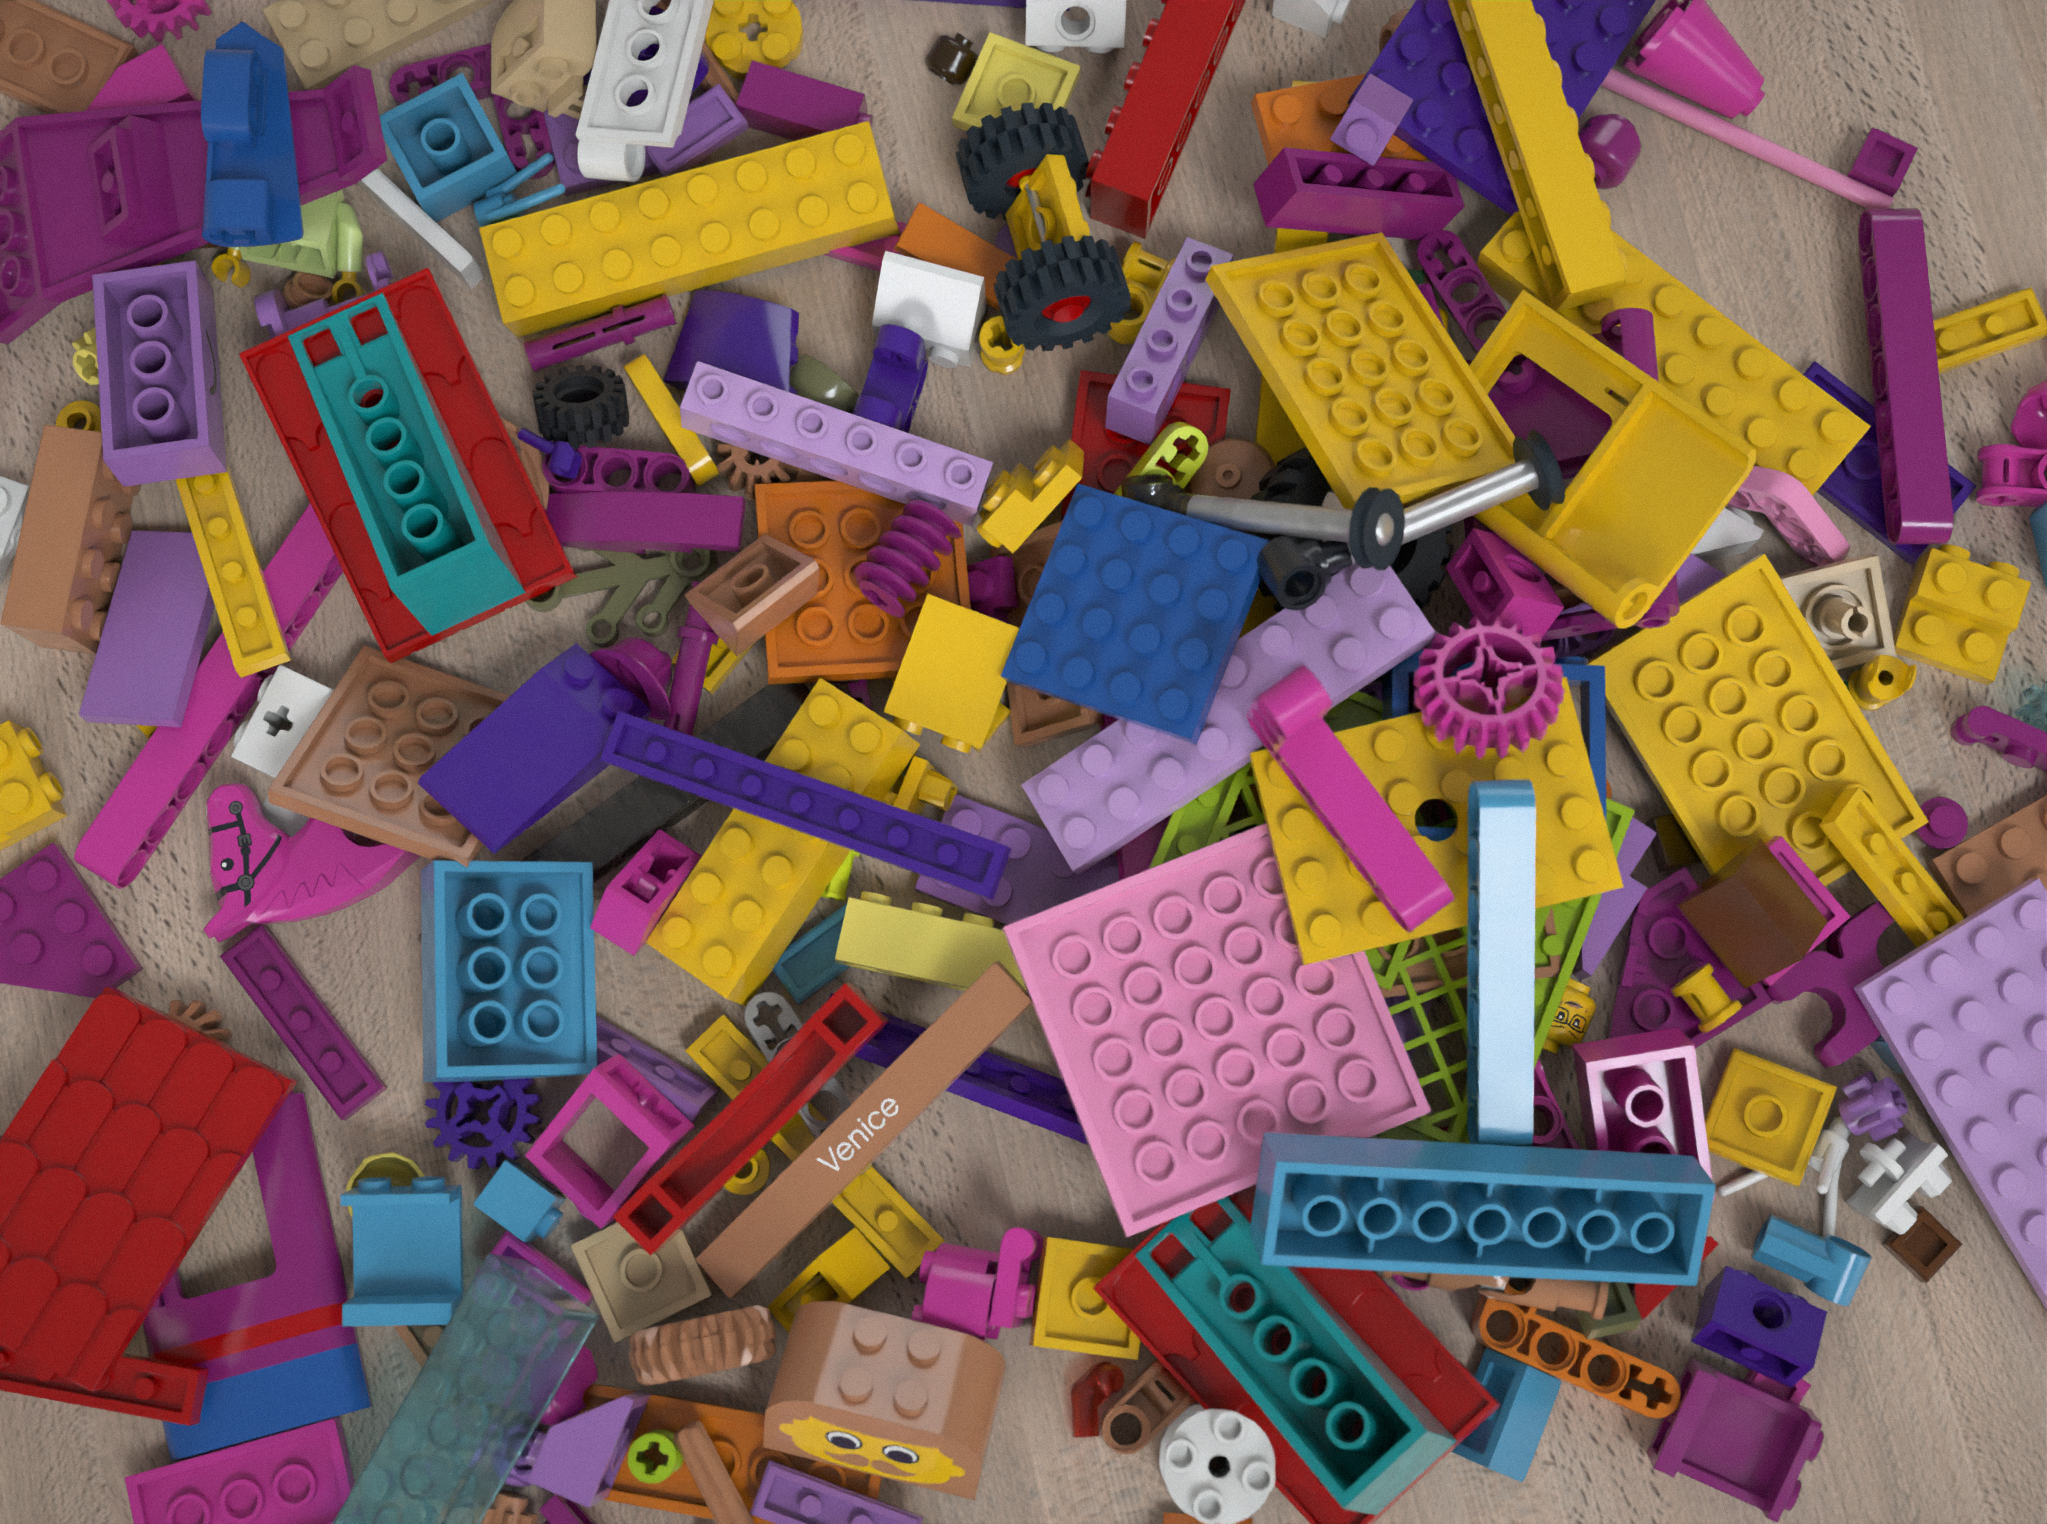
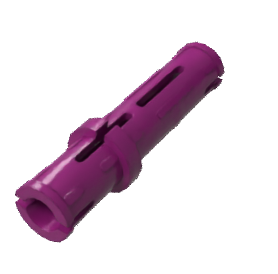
M667 294L628 308H624L621 304L613 307V313L570 326L532 341H525L524 348L533 371L538 372L545 367L581 357L623 341L627 346L636 343L635 337L669 325H676L675 314ZM645 317L642 321L606 332L607 329ZM595 334L592 338L556 349L557 346Z
M693 581L691 587L694 588L701 582ZM690 603L685 626H679L677 636L682 638L669 696L672 713L669 719L664 720L663 726L694 737L693 731L711 646L717 645L719 636L714 633L715 631Z

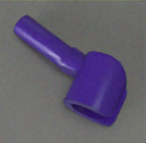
M525 428L520 429L517 435L519 440L551 456L547 466L550 472L569 479L577 477L582 456L579 452L574 451L570 444L563 441H556L554 443Z

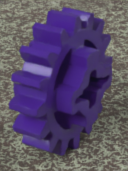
M534 1078L502 1080L505 1082L504 1084L497 1085L491 1090H485L482 1084L477 1081L433 1082L432 1084L441 1092L439 1099L432 1098L425 1101L426 1106L436 1109L437 1116L427 1120L425 1126L427 1128L440 1129L441 1132L434 1140L433 1145L436 1148H444L451 1145L452 1148L448 1156V1160L458 1163L465 1155H468L467 1165L468 1168L479 1169L484 1157H486L489 1167L495 1169L500 1168L502 1162L501 1154L503 1153L510 1159H519L521 1155L516 1145L519 1142L533 1144L536 1140L527 1131L529 1124H542L543 1121L542 1117L531 1114V1107L543 1101L542 1096L528 1094L527 1089L534 1083ZM457 1095L459 1098L457 1112L451 1118L452 1104ZM480 1101L493 1103L494 1105L488 1111V1115L491 1118L489 1122L475 1119L481 1112L478 1106ZM517 1105L516 1122L513 1128H511L509 1125L511 1109ZM479 1132L483 1133L486 1139L491 1141L493 1145L475 1147L464 1140L467 1137L471 1138Z

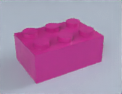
M1679 1027L1572 1045L1587 1150L1694 1156L1712 1179L1695 1045Z

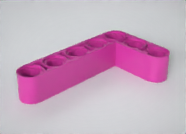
M1300 665L1254 699L1246 714L1247 721L1396 922L1406 932L1410 933L1454 900V896L1444 879L1324 722L1323 717L1332 707L1331 699L1316 676L1306 666Z

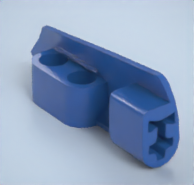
M242 21L216 39L215 49L206 50L203 67L201 123L203 135L208 142L202 237L207 242L223 247L274 245L299 240L304 235L284 49Z

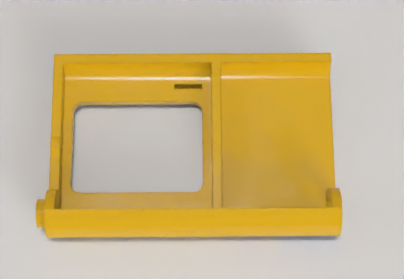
M1523 289L1469 365L1480 384L1488 394L1515 356L1523 354L1609 414L1612 418V425L1566 488L1563 504L1552 503L1548 510H1542L1534 503L1527 492L1472 516L1615 626L1625 629L1639 621L1648 611L1746 480L1754 467L1756 450L1745 440Z

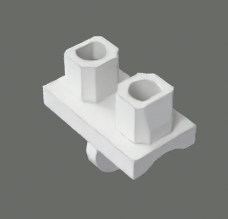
M1910 1133L1901 1142L1893 1138L1883 1150L1867 1142L1860 1150L1861 1156L1869 1164L1858 1176L1863 1184L1846 1203L1855 1213L1878 1222L1895 1233L1905 1234L1917 1221V1213L1906 1202L1913 1193L1918 1190L1922 1195L1933 1198L1940 1195L1952 1182V1178L1942 1164L1948 1154L1939 1144L1934 1142L1928 1144Z

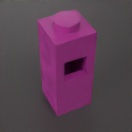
M753 60L736 103L737 109L747 121L749 128L792 141L869 121L872 128L873 115L868 114L865 94Z

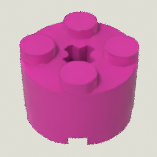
M941 1243L936 1252L926 1250L920 1267V1283L927 1284L923 1306L916 1305L914 1307L911 1320L966 1333L984 1342H987V1338L998 1340L1001 1327L990 1325L1000 1252Z

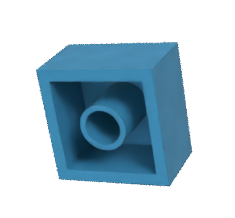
M463 73L379 116L385 142L422 209L435 222L486 197V190L502 184L517 173Z

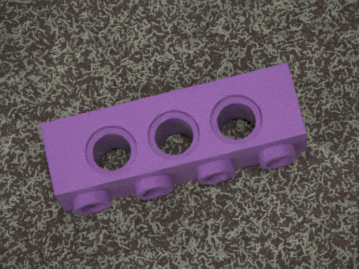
M1189 237L1186 238L1108 395L1105 428L1148 445H1152L1220 307V303L1205 280L1211 265L1232 262L1234 254Z

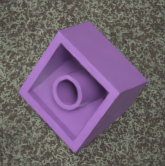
M639 1390L552 1426L547 1434L540 1432L527 1456L526 1464L533 1466L527 1482L588 1508L607 1498L651 1393Z

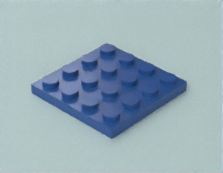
M1078 484L1001 677L1009 683L1197 745L1261 581L1258 572L1259 566L1256 561L1263 547L1270 541Z

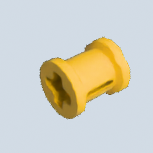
M1002 316L990 318L984 323L979 336L983 365L992 373L1002 375L1014 373L1022 365L1025 355L1024 344L1017 346L1008 337ZM1000 340L1005 346L1011 344V349L1004 351L1001 346L994 347V342Z
M1706 963L1693 971L1670 990L1675 997L1681 996L1700 1020L1698 1028L1703 1034L1722 1024L1742 1007L1737 999L1731 1000L1711 975L1714 968L1710 963Z

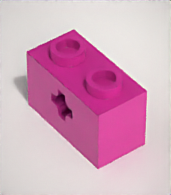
M659 829L606 887L590 929L635 956L644 946L646 940L702 855Z

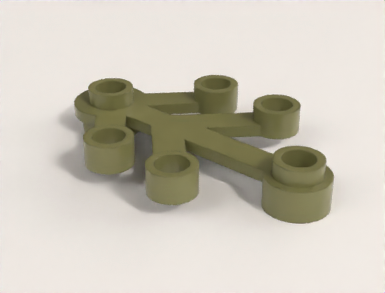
M577 548L581 551H593L615 566L577 573V578L553 587L552 594L548 599L538 600L534 597L525 602L535 611L548 612L555 609L563 598L617 588L601 613L593 616L586 625V633L592 643L598 647L606 648L612 646L618 640L619 623L647 583L651 580L668 577L652 604L641 607L636 615L637 626L643 634L648 637H659L667 631L669 626L668 614L686 588L692 586L693 581L702 582L717 570L718 555L716 550L693 548L692 553L658 550L665 556L644 560L635 553ZM699 555L702 557V563L697 569L689 570L685 568L684 563L689 556ZM650 613L661 615V622L655 628L644 626V619ZM601 623H608L611 625L610 634L603 639L596 638L594 636L595 628Z

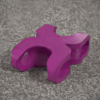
M1880 901L1867 905L1831 933L1826 941L1828 953L1825 951L1808 953L1803 960L1794 965L1773 985L1768 986L1764 984L1763 986L1774 1004L1793 1000L1803 992L1816 993L1827 1001L1833 1014L1831 1029L1814 1046L1813 1051L1824 1069L1844 1063L1880 1036L1879 1030L1853 989L1856 985L1884 969L1876 954L1877 939L1894 922V918Z

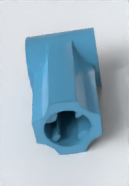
M1769 1214L1766 1221L1763 1222L1751 1253L1752 1259L1803 1281L1804 1285L1815 1294L1842 1306L1850 1305L1872 1258L1864 1249L1847 1240L1833 1235H1826L1823 1238L1772 1214Z

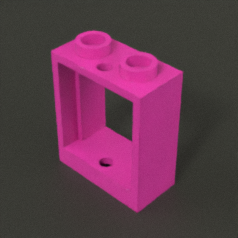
M618 1053L593 1068L525 1156L538 1168L539 1173L545 1180L558 1187L576 1205L577 1210L582 1216L593 1221L602 1229L614 1220L612 1216L662 1168L695 1125ZM596 1097L649 1147L648 1151L615 1191L562 1141Z

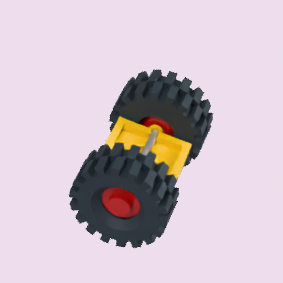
M1032 102L1022 103L1021 110L1012 111L1011 106L1000 109L1001 116L994 118L989 114L981 119L982 127L979 128L972 125L966 131L968 139H960L957 145L959 151L956 152V159L970 205H973L974 210L979 214L985 211L987 218L995 219L999 214H1002L1003 219L1007 220L1018 260H1009L1005 264L1007 271H999L996 276L997 283L994 284L995 294L1007 335L1015 345L1024 344L1025 349L1032 351L1039 345H1041L1042 351H1053L1055 345H1062L1063 349L1074 347L1073 342L1081 339L1085 344L1094 340L1093 334L1100 332L1104 335L1112 329L1111 322L1120 323L1124 319L1123 311H1129L1131 296L1114 246L1109 247L1108 241L1100 239L1095 243L1093 236H1090L1088 223L1082 215L1076 192L1083 188L1082 180L1087 179L1085 176L1089 161L1076 119L1073 114L1068 115L1067 109L1059 106L1054 111L1051 103L1044 102L1039 109H1034Z

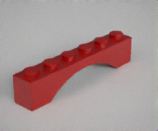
M845 983L800 1028L783 1049L736 1098L680 1152L655 1173L612 1217L650 1256L662 1250L889 1020L853 983Z

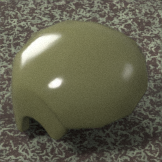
M805 354L801 356L790 371L789 385L797 391L798 396L851 414L853 413L859 394L823 363Z

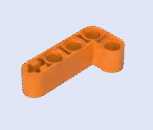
M1507 1282L1503 1293L1510 1295L1523 1294L1526 1292L1529 1284L1524 1289L1516 1291ZM1480 1294L1472 1314L1471 1329L1476 1340L1485 1347L1647 1417L1656 1419L1667 1417L1679 1405L1681 1396L1679 1384L1674 1376L1667 1371L1595 1339L1586 1340L1583 1334L1536 1314L1537 1308L1498 1301ZM1496 1310H1503L1511 1320V1331L1504 1339L1495 1341L1487 1332V1319ZM1548 1332H1553L1560 1340L1561 1352L1557 1359L1545 1363L1538 1355L1537 1344L1541 1336ZM1603 1354L1611 1364V1374L1607 1381L1596 1385L1589 1378L1588 1365L1592 1358ZM1628 1378L1653 1384V1387L1660 1391L1658 1400H1647V1396L1643 1393L1625 1387Z

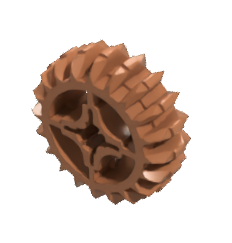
M757 1305L638 1330L629 1338L631 1369L635 1370L636 1381L647 1386L769 1360L777 1352L775 1324L771 1322L769 1309Z

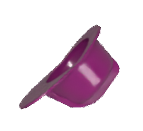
M630 637L619 641L609 648H600L590 653V656L651 710L650 718L658 720L669 719L672 710L666 691L672 682V670L670 668L672 659L667 652L659 651L653 644L642 638Z

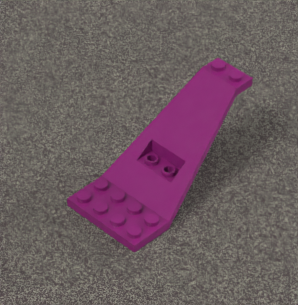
M353 65L324 89L289 92L301 206L358 183L388 161L371 70ZM201 100L16 117L0 131V343L10 344L62 302L92 291V275L151 267L210 243L202 237L208 142L205 140L202 130Z

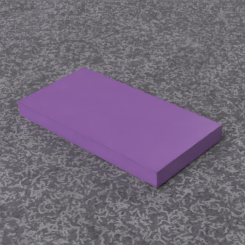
M132 530L79 711V716L85 721L165 727L182 726L215 605L192 533Z

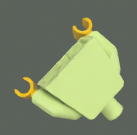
M343 190L301 206L304 235L301 239L274 245L228 247L227 254L219 255L213 261V274L217 279L225 282L228 277V271L231 267L235 266L232 284L243 288L250 281L251 271L249 266L241 261V258L246 261L334 278L337 271H342V279L337 281L332 288V298L335 303H342L343 294L349 289H356V297L366 294L365 290L357 283V272H362L363 234L356 212L351 205L345 203Z

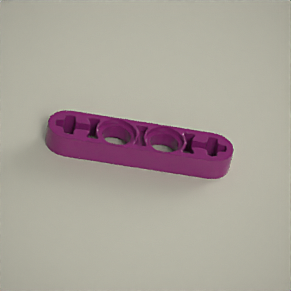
M1448 230L1433 231L1428 233L1418 245L1417 256L1425 276L1477 355L1487 341L1476 336V330L1479 325L1488 320L1500 322L1507 311L1459 237ZM1442 249L1444 253L1449 255L1454 270L1448 274L1441 261L1434 257L1433 253L1437 250ZM1463 283H1473L1479 287L1476 297L1471 301L1459 303L1452 299L1454 289ZM1523 354L1513 358L1518 366L1521 365L1522 372L1514 376L1511 371L1505 369L1496 381L1495 385L1502 392L1520 394L1529 390L1535 384L1539 372L1538 365Z

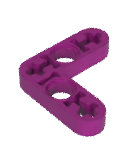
M491 43L405 65L399 68L391 77L389 82L390 92L399 106L411 100L407 94L410 92L409 84L418 82L421 87L418 89V94L420 95L436 86L432 79L433 76H437L440 84L449 80L454 70L464 67L472 69L474 71V79L469 85L477 100L493 97L507 154L516 172L518 173L530 164L525 157L527 155V148L522 135L531 134L532 140L539 151L536 156L537 159L546 153H551L554 157L544 112L533 109L532 113L523 120L511 119L507 111L513 101L491 93ZM555 157L551 163L529 179H540L547 176L554 168L556 163Z

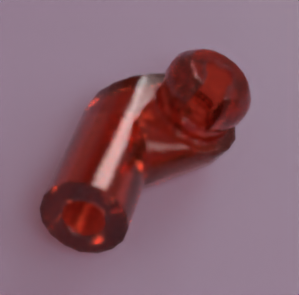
M1105 1361L1094 1364L1072 1385L1071 1412L1073 1437L1099 1436L1098 1407L1113 1393H1118L1124 1386V1373L1117 1365Z

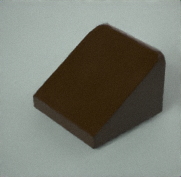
M1673 814L1654 817L1645 823L1646 826L1657 832L1650 844L1659 873L1702 862Z

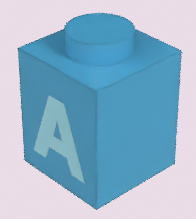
M505 1160L473 1205L523 1242H535L538 1236L546 1239L557 1227L564 1215L559 1208L566 1198L516 1161Z

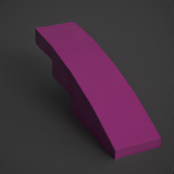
M695 493L549 494L547 514L563 547L645 554L646 549L692 553L693 548L740 552L746 501L744 497Z

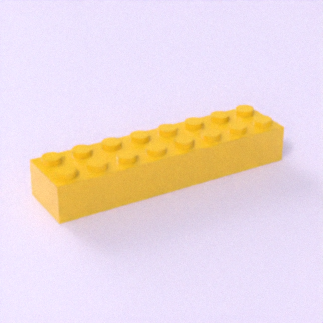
M869 121L479 228L502 322L517 338L613 312V307L621 304L624 308H628L659 298L663 294H667L668 297L827 254L834 249L846 246L852 247L900 234L877 143Z
M1516 211L1481 250L1476 265L1493 291L1510 304L1515 302L1524 289L1553 309L1520 211ZM1611 229L1617 247L1621 248L1626 256L1628 280L1609 299L1557 311V313L1589 335L1601 333L1600 321L1603 316L1612 311L1624 308H1642L1650 311L1653 314L1659 382L1752 445L1756 450L1754 466L1778 470L1793 476L1813 496L1871 426Z

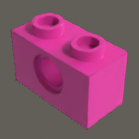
M1473 528L1446 567L1473 615H1476L1482 626H1491L1492 620L1498 615L1503 628L1510 629L1520 620L1524 637L1539 632L1540 638H1542L1564 608L1540 568L1497 534Z

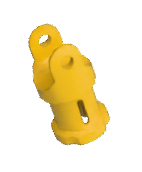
M1877 655L1870 659L1860 670L1850 675L1848 679L1849 692L1860 709L1876 711L1881 706L1896 700L1911 689L1917 677V666L1914 664L1909 666L1900 659L1890 655Z

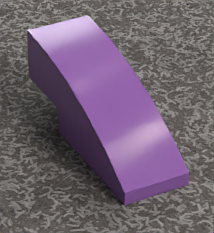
M1634 817L1631 819L1616 858L1624 887L1605 892L1601 896L1572 971L1573 975L1581 981L1592 976L1647 890L1646 886L1630 877L1657 832Z

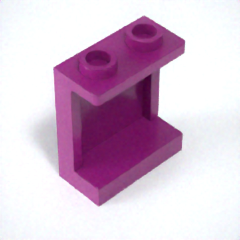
M1690 1356L1678 1382L1681 1392L1679 1405L1673 1413L1661 1419L1647 1450V1455L1653 1468L1673 1478L1677 1472L1759 1508L1767 1519L1777 1523L1783 1511H1790L1797 1502L1801 1490V1481L1798 1478L1806 1460L1812 1462L1821 1449L1824 1433L1820 1430L1822 1423L1811 1409Z

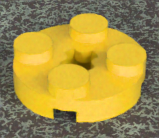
M714 0L705 39L707 46L720 66L724 67L726 72L732 77L745 81L752 60L780 69L788 65L792 58L794 62L803 46L804 30L799 10L792 0ZM751 23H759L761 27L767 28V32L759 33L758 41H749L747 33L742 32V30Z

